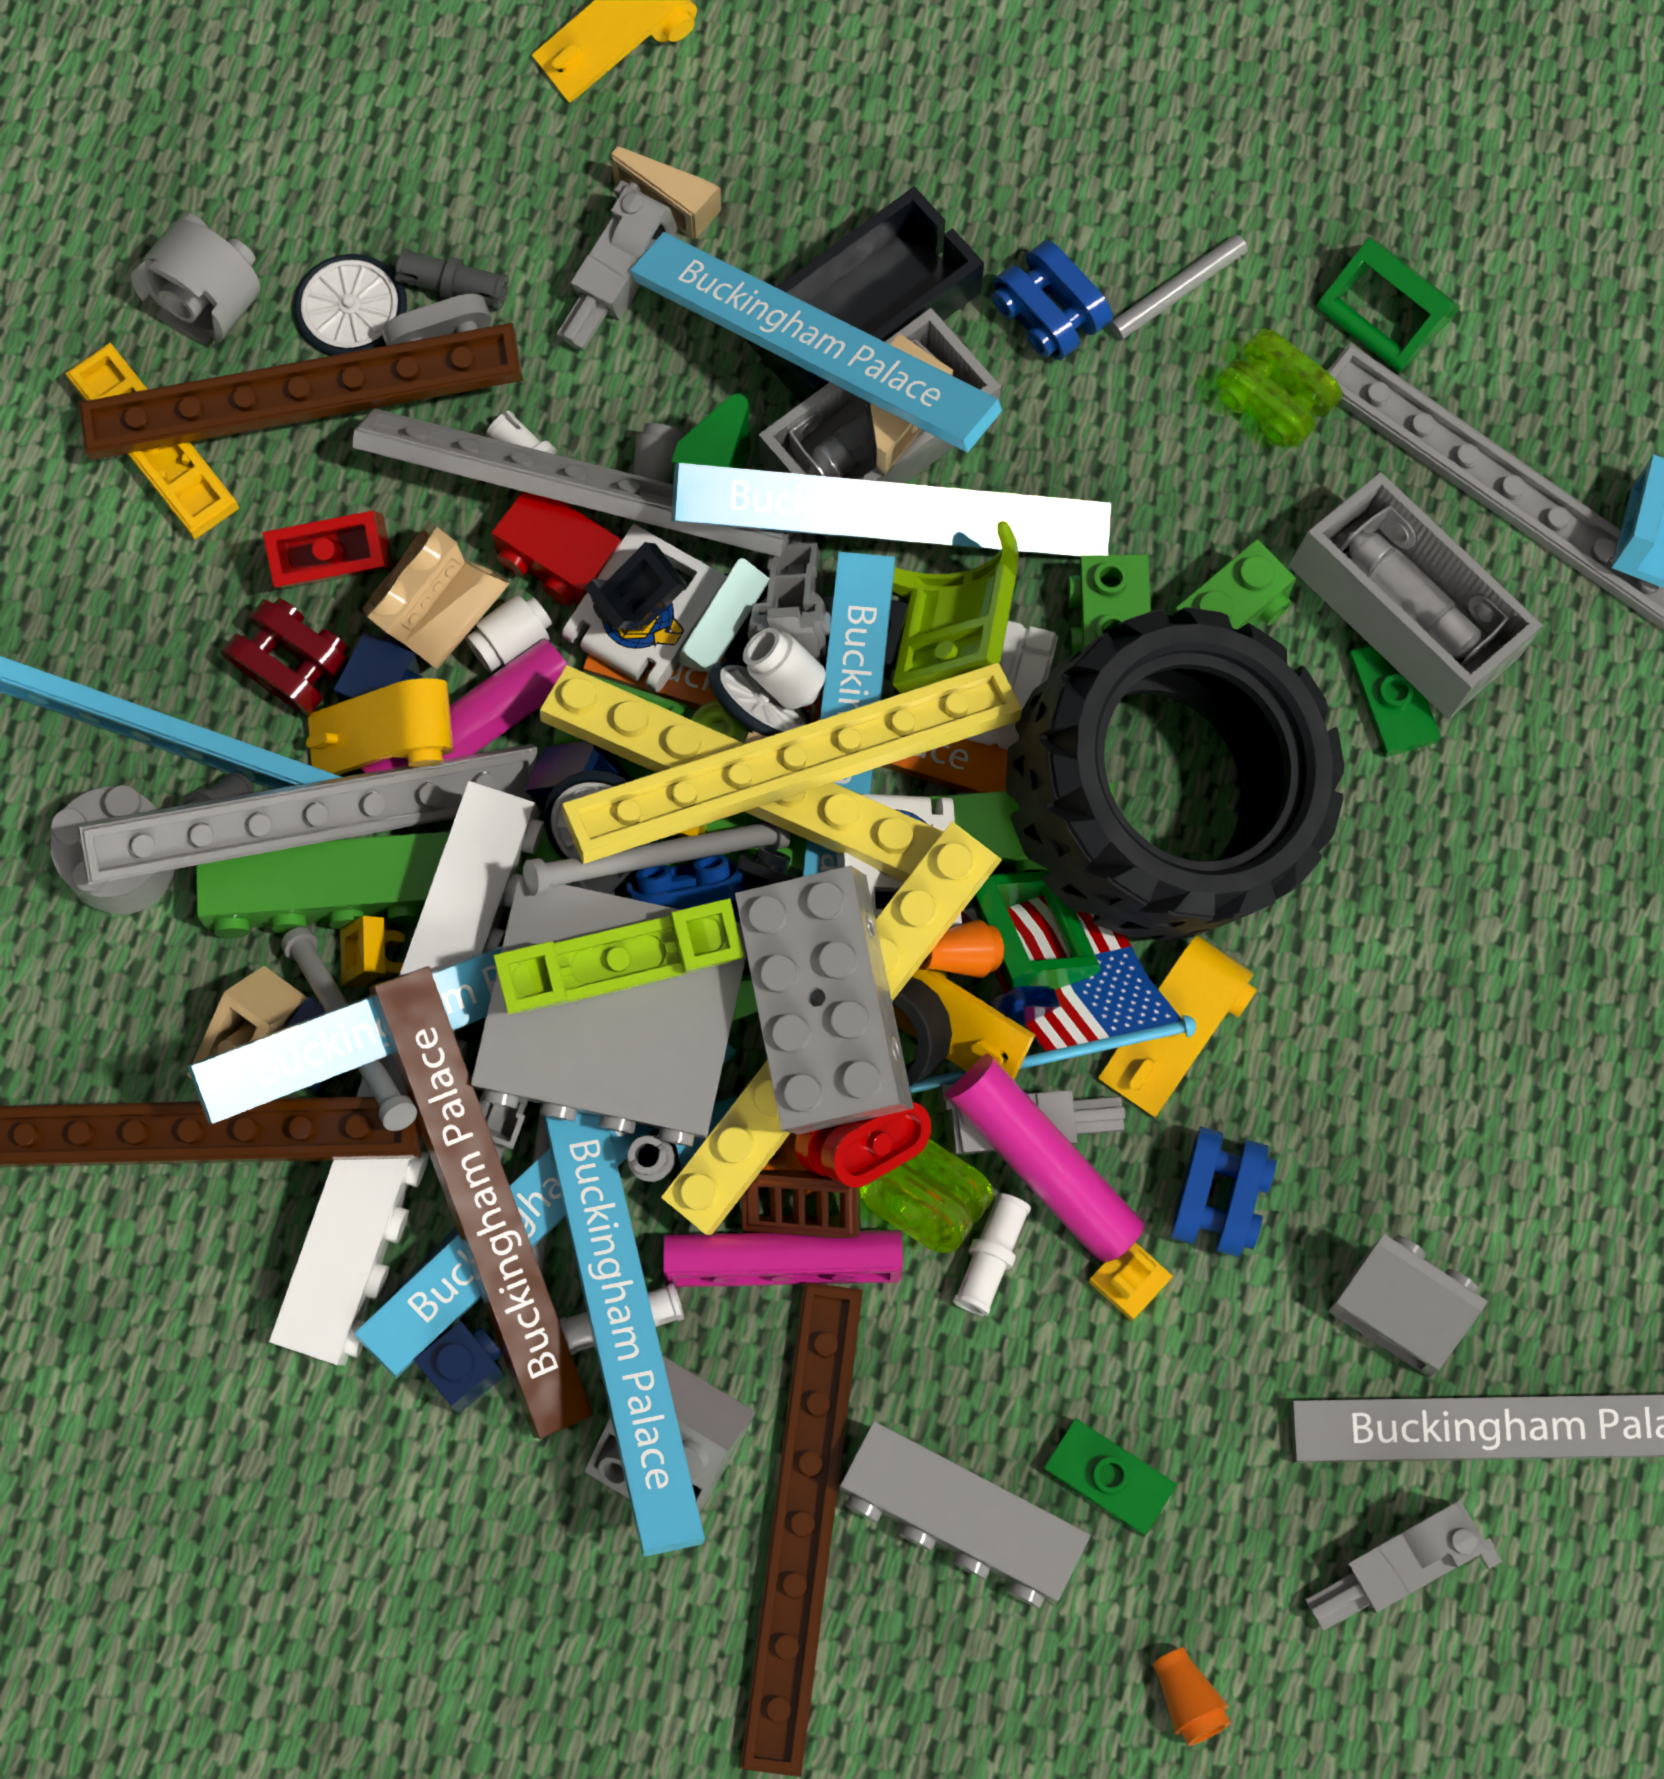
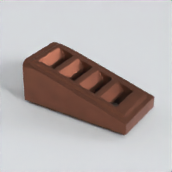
M762 1170L741 1197L742 1231L828 1238L859 1237L861 1229L860 1187L846 1186L810 1170ZM758 1187H770L771 1215H759ZM782 1188L793 1189V1215H783ZM805 1190L816 1191L817 1215H806ZM828 1192L839 1193L840 1215H829Z

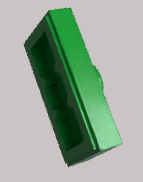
M1371 645L1350 651L1348 660L1384 758L1438 743L1441 736L1427 699Z
M1075 1418L1042 1470L1143 1537L1147 1535L1178 1485L1077 1418Z

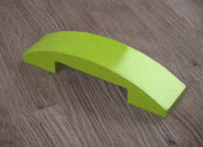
M729 898L671 912L670 916L557 943L553 941L495 954L493 957L507 1014L512 1015L649 985L744 958L745 955Z

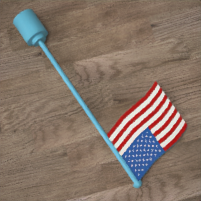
M1044 895L1007 908L1030 961L1071 958ZM974 908L961 912L962 924L978 920ZM1076 911L1101 966V970L1096 975L1014 1004L1000 969L992 971L1011 1010L1025 1028L1035 1034V1041L1044 1051L1025 1056L1020 1069L1180 1033H1185L1186 1037L1189 1038L1196 1031L1195 1020L1188 1015H1182L1181 1018L1146 975L1127 937L1092 923L1094 914ZM961 1070L922 1079L910 1086V1092L912 1094L939 1088L941 1085L955 1084L966 1071ZM738 1097L714 1103L707 1137ZM694 1137L692 1147L675 1144L682 1169L706 1139Z

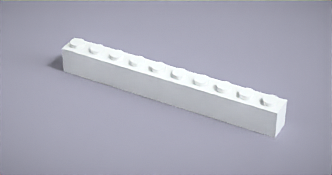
M468 781L399 976L429 966L431 972L503 945L506 931L499 928L506 908L512 907L519 876L518 873L526 853L532 855L536 853L544 831V822L537 820L540 812L535 802ZM465 1026L453 1030L463 1060L468 1046L467 1041L461 1040ZM393 1054L380 1058L400 1094L408 1096ZM363 1078L356 1097H374ZM421 1133V1150H422V1147H423V1144H424V1138H423V1135H422V1133ZM421 1151L420 1158L333 1160L269 1340L270 1343L335 1365L345 1366L349 1355L356 1358L359 1356L363 1345L354 1337V1333L365 1323L362 1321L369 1298L377 1301L383 1291L389 1266L383 1265L382 1261L389 1241L397 1244L403 1234L409 1210L402 1208V1204L409 1185L418 1187L428 1162V1153Z

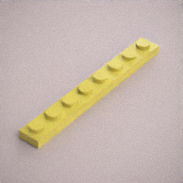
M998 662L562 803V815L582 863L586 864L1020 721L1022 708Z
M568 665L565 666L540 709L541 722L656 773L745 744ZM833 782L744 811L842 855L843 852H846L901 882L907 880L944 832Z
M951 821L875 920L892 1002L1002 861L1001 858L953 821ZM822 990L812 1001L813 1006H820L824 1003L825 994ZM768 1060L661 1197L705 1235H712L790 1135V1132L781 1130Z

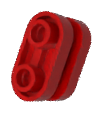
M913 1102L914 1109L797 1134L795 1153L800 1164L807 1170L829 1177L846 1186L858 1188L871 1183L921 1153L930 1137L931 1120L926 1109L920 1104Z

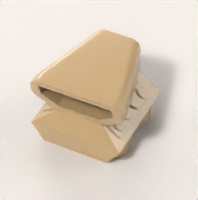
M430 520L408 546L396 566L380 582L362 609L366 616L386 633L406 645L433 667L439 669L510 583L500 574L463 559L457 542Z

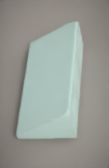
M739 558L681 649L678 662L685 667L709 673L711 667L720 662L751 613L752 605L757 603L766 589L770 578L746 559Z

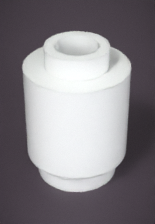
M516 594L479 620L474 626L475 631L466 636L465 639L483 667L492 674L544 638L549 641L546 628L552 625V622L546 611L534 597L525 601L520 595Z
M766 628L754 635L746 645L743 652V661L747 664L749 675L784 708L791 710L808 706L820 696L826 676L825 668L788 632L783 631L780 633L775 628Z

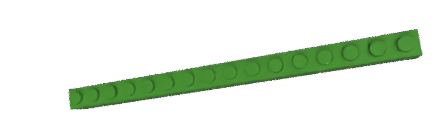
M1110 783L1109 787L1114 798L1113 783ZM1007 791L930 797L932 814H935L936 803L940 797L952 798L955 824L1002 859L991 875L1003 872L1027 873L1048 871L1047 868L1029 860L1024 854L1010 816L1019 810V805L1007 794ZM741 812L708 823L705 833L764 823V820L746 812ZM545 827L536 853L534 855L525 854L518 873L519 875H523V865L526 860L540 858L544 863L563 860L548 840ZM450 832L333 840L196 865L198 918L207 931L214 930L216 936L224 938L243 937L250 933L249 928L272 926L274 932L283 934L296 927L307 928L308 923L330 922V927L343 929L361 916L387 918V922L393 925L416 924L422 913ZM790 832L791 838L788 847L777 849V851L791 858L789 865L801 870L800 878L803 877L807 839ZM668 836L662 838L661 842L672 839H678V837ZM757 848L746 849V850H751V851L756 852V851H757ZM746 850L721 855L738 862L740 855ZM697 859L667 864V866L694 863ZM742 870L745 891L766 886L768 880ZM633 877L623 880L614 890L615 896L628 898L626 885ZM506 908L505 916L510 915L511 908Z

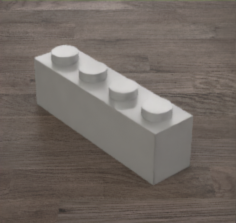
M873 1421L840 1485V1492L849 1496L845 1506L853 1512L876 1523L882 1514L903 1525L899 1535L928 1551H932L935 1543L957 1553L953 1561L956 1566L983 1580H986L990 1571L1012 1582L1007 1591L1009 1594L1040 1609L1044 1600L1053 1605L1059 1601L1091 1536L1087 1532Z

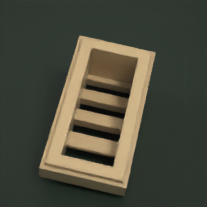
M619 146L611 153L614 183L618 185L620 180H623L628 184L632 181L639 185L641 193L671 209L678 229L691 239L697 238L721 211V188L717 185Z

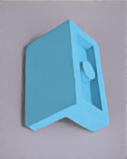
M1653 454L1631 487L1612 569L1664 588V458Z

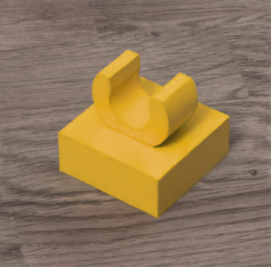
M361 916L340 930L341 986L365 987L379 977L391 978L399 974L403 963L389 961L385 957V946H398L404 942V934L396 930L385 931L384 918Z
M1135 1242L1120 1257L1110 1262H1105L1088 1282L1133 1322L1173 1276Z

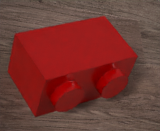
M523 491L491 532L496 553H498L497 560L501 565L519 577H524L526 573L531 574L543 582V590L552 599L564 606H569L572 601L577 605L581 603L587 594L585 586L591 579H597L622 542L619 537L564 502Z
M367 511L263 532L274 588L287 589L394 568L384 515L380 512Z

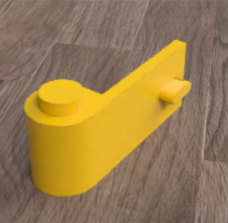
M594 0L538 48L532 56L566 100L571 102L584 93L650 35L659 42H667L668 40L677 42L685 38L695 25L694 19L697 14V7L692 0Z
M422 678L397 682L312 712L308 717L309 737L306 739V746L310 748L311 764L313 767L335 775H341L392 757L408 759V766L410 767L437 766L443 763V755L453 752L448 682L441 679Z
M1196 935L1158 988L1181 1018L1182 1015H1188L1195 1020V1033L1189 1038L1186 1037L1185 1033L1118 1047L1098 1079L1156 1118L1227 1014L1230 1012L1239 1018L1258 990L1249 984L1255 973Z
M918 968L912 977L922 980L937 993L949 1014L952 1038L949 1054L946 1059L967 1072L987 1053L1015 1080L1035 1034L945 978L948 972ZM893 1004L897 1027L917 1039L916 1030L908 1016ZM1003 1053L1007 1055V1060L1003 1057Z

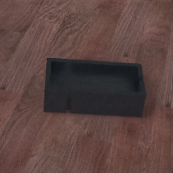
M914 186L776 288L885 342L930 308L944 321L978 296L982 289L984 262L953 228L945 233L946 220ZM943 252V257L941 259L938 255ZM746 339L750 346L801 403L829 383V381Z

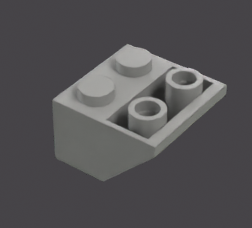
M1383 1234L1365 1252L1328 1312L1429 1378L1440 1370L1488 1301L1476 1294L1478 1286L1462 1273L1453 1269H1447L1444 1273L1424 1260L1426 1252L1413 1241L1400 1235H1395L1392 1239Z
M662 1356L697 1507L700 1513L736 1453L756 1412ZM610 1416L584 1472L629 1499Z

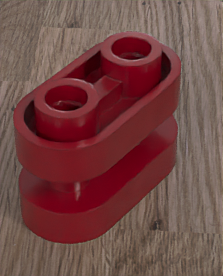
M278 598L275 603L263 599L248 617L251 623L259 630L254 638L250 641L242 635L235 633L220 652L234 668L299 714L309 717L323 700L320 693L312 685L321 675L327 680L337 683L349 661L345 657L349 648L330 631L322 628L317 634L302 623L305 620L304 616L287 601ZM277 644L302 661L295 671L270 655Z

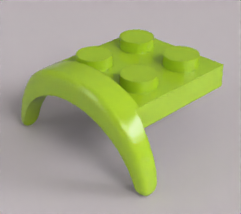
M1003 520L997 524V533L1002 547L999 553L993 559L977 568L951 574H925L895 567L892 591L910 599L892 684L901 694L998 662L1000 664L1019 559L1017 539L1008 522Z

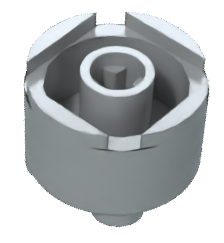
M187 212L183 213L177 221H174L131 273L133 287L144 302L150 295L161 307L155 315L164 324L195 342L207 345L212 337L215 338L216 344L220 343L260 293L258 277L251 267L256 260L252 251L239 240L229 239L226 241L211 231L199 217Z
M129 786L101 787L88 791L75 798L63 810L59 811L51 824V855L60 876L82 902L95 909L118 915L136 913L156 903L169 888L168 885L175 872V869L88 884L77 824L157 810L146 797Z

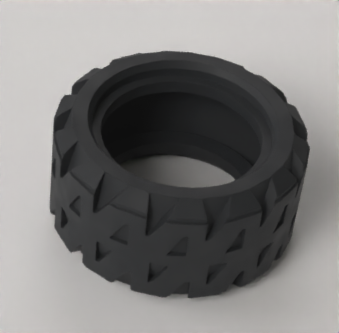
M1185 607L1173 615H1168L1163 609L1121 622L1055 667L1049 673L1048 679L1032 691L1022 709L1020 721L1015 723L1019 739L1009 746L1007 751L1006 791L1019 805V810L1010 816L1024 854L1029 860L1047 868L1049 873L1042 876L1041 880L1069 908L1078 912L1094 914L1092 923L1127 937L1154 936V939L1158 941L1190 938L1273 905L1275 900L1296 889L1322 859L1319 851L1332 839L1336 831L1343 803V793L1336 792L1335 789L1344 774V760L1337 726L1327 731L1324 723L1328 709L1326 698L1303 665L1295 670H1292L1287 665V649L1281 643L1250 623L1239 629L1232 628L1229 616L1222 612ZM1153 694L1177 700L1206 718L1227 744L1239 775L1241 805L1234 834L1216 861L1187 860L1162 851L1144 839L1129 824L1118 808L1107 781L1104 747L1110 719L1123 696Z

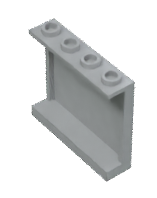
M519 875L501 953L550 941L557 943L670 916L671 912L679 911L680 909L565 884L550 886L547 893L532 896L525 886L523 875ZM736 922L745 955L742 959L649 985L554 1007L508 1015L498 973L496 972L471 1086L476 1090L484 1091L482 1102L496 1106L517 1109L518 1100L522 1099L541 1103V1115L575 1122L578 1111L601 1116L599 1127L612 1131L634 1134L635 1126L638 1124L659 1129L657 1139L660 1141L688 1147L693 1146L694 1137L706 1139L747 955L741 923Z

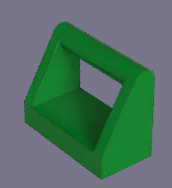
M1368 237L1320 299L1316 308L1400 374L1454 317L1461 306L1381 243ZM1370 267L1431 314L1404 349L1340 299Z
M736 393L729 396L678 441L671 461L673 482L674 467L677 463L745 469L751 445L748 400L744 395Z
M1049 871L991 875L972 898L973 908L978 920H982L987 925L995 926L1001 933L1004 943V957L999 969L1014 1004L1089 978L1101 970V966L1076 911L1069 908L1041 880V877L1048 874ZM1044 895L1071 958L1030 961L1007 908Z

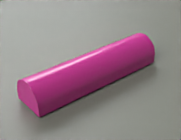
M544 638L450 704L453 752L443 755V760L475 754L544 704L565 666L568 665L547 639ZM392 757L360 769L362 773L408 766V759Z
M985 1053L944 1094L1095 1259L1103 1263L1110 1262L1124 1254L1138 1240L1143 1231L1144 1222L991 1055Z
M860 1230L858 1238H828L766 1232L664 1235L666 1285L674 1283L675 1287L804 1285V1282L814 1284L899 1283V1280H902L901 1230Z

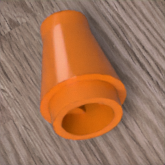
M973 920L951 927L919 968L922 970L934 969L983 978L989 972L996 971L1003 961L1004 943L1001 933L995 926L987 925L982 920Z
M1184 1647L1165 1654L1152 1664L1160 1681L1175 1735L1182 1734L1187 1746L1203 1742L1223 1731L1231 1724L1225 1712L1229 1705L1193 1663Z

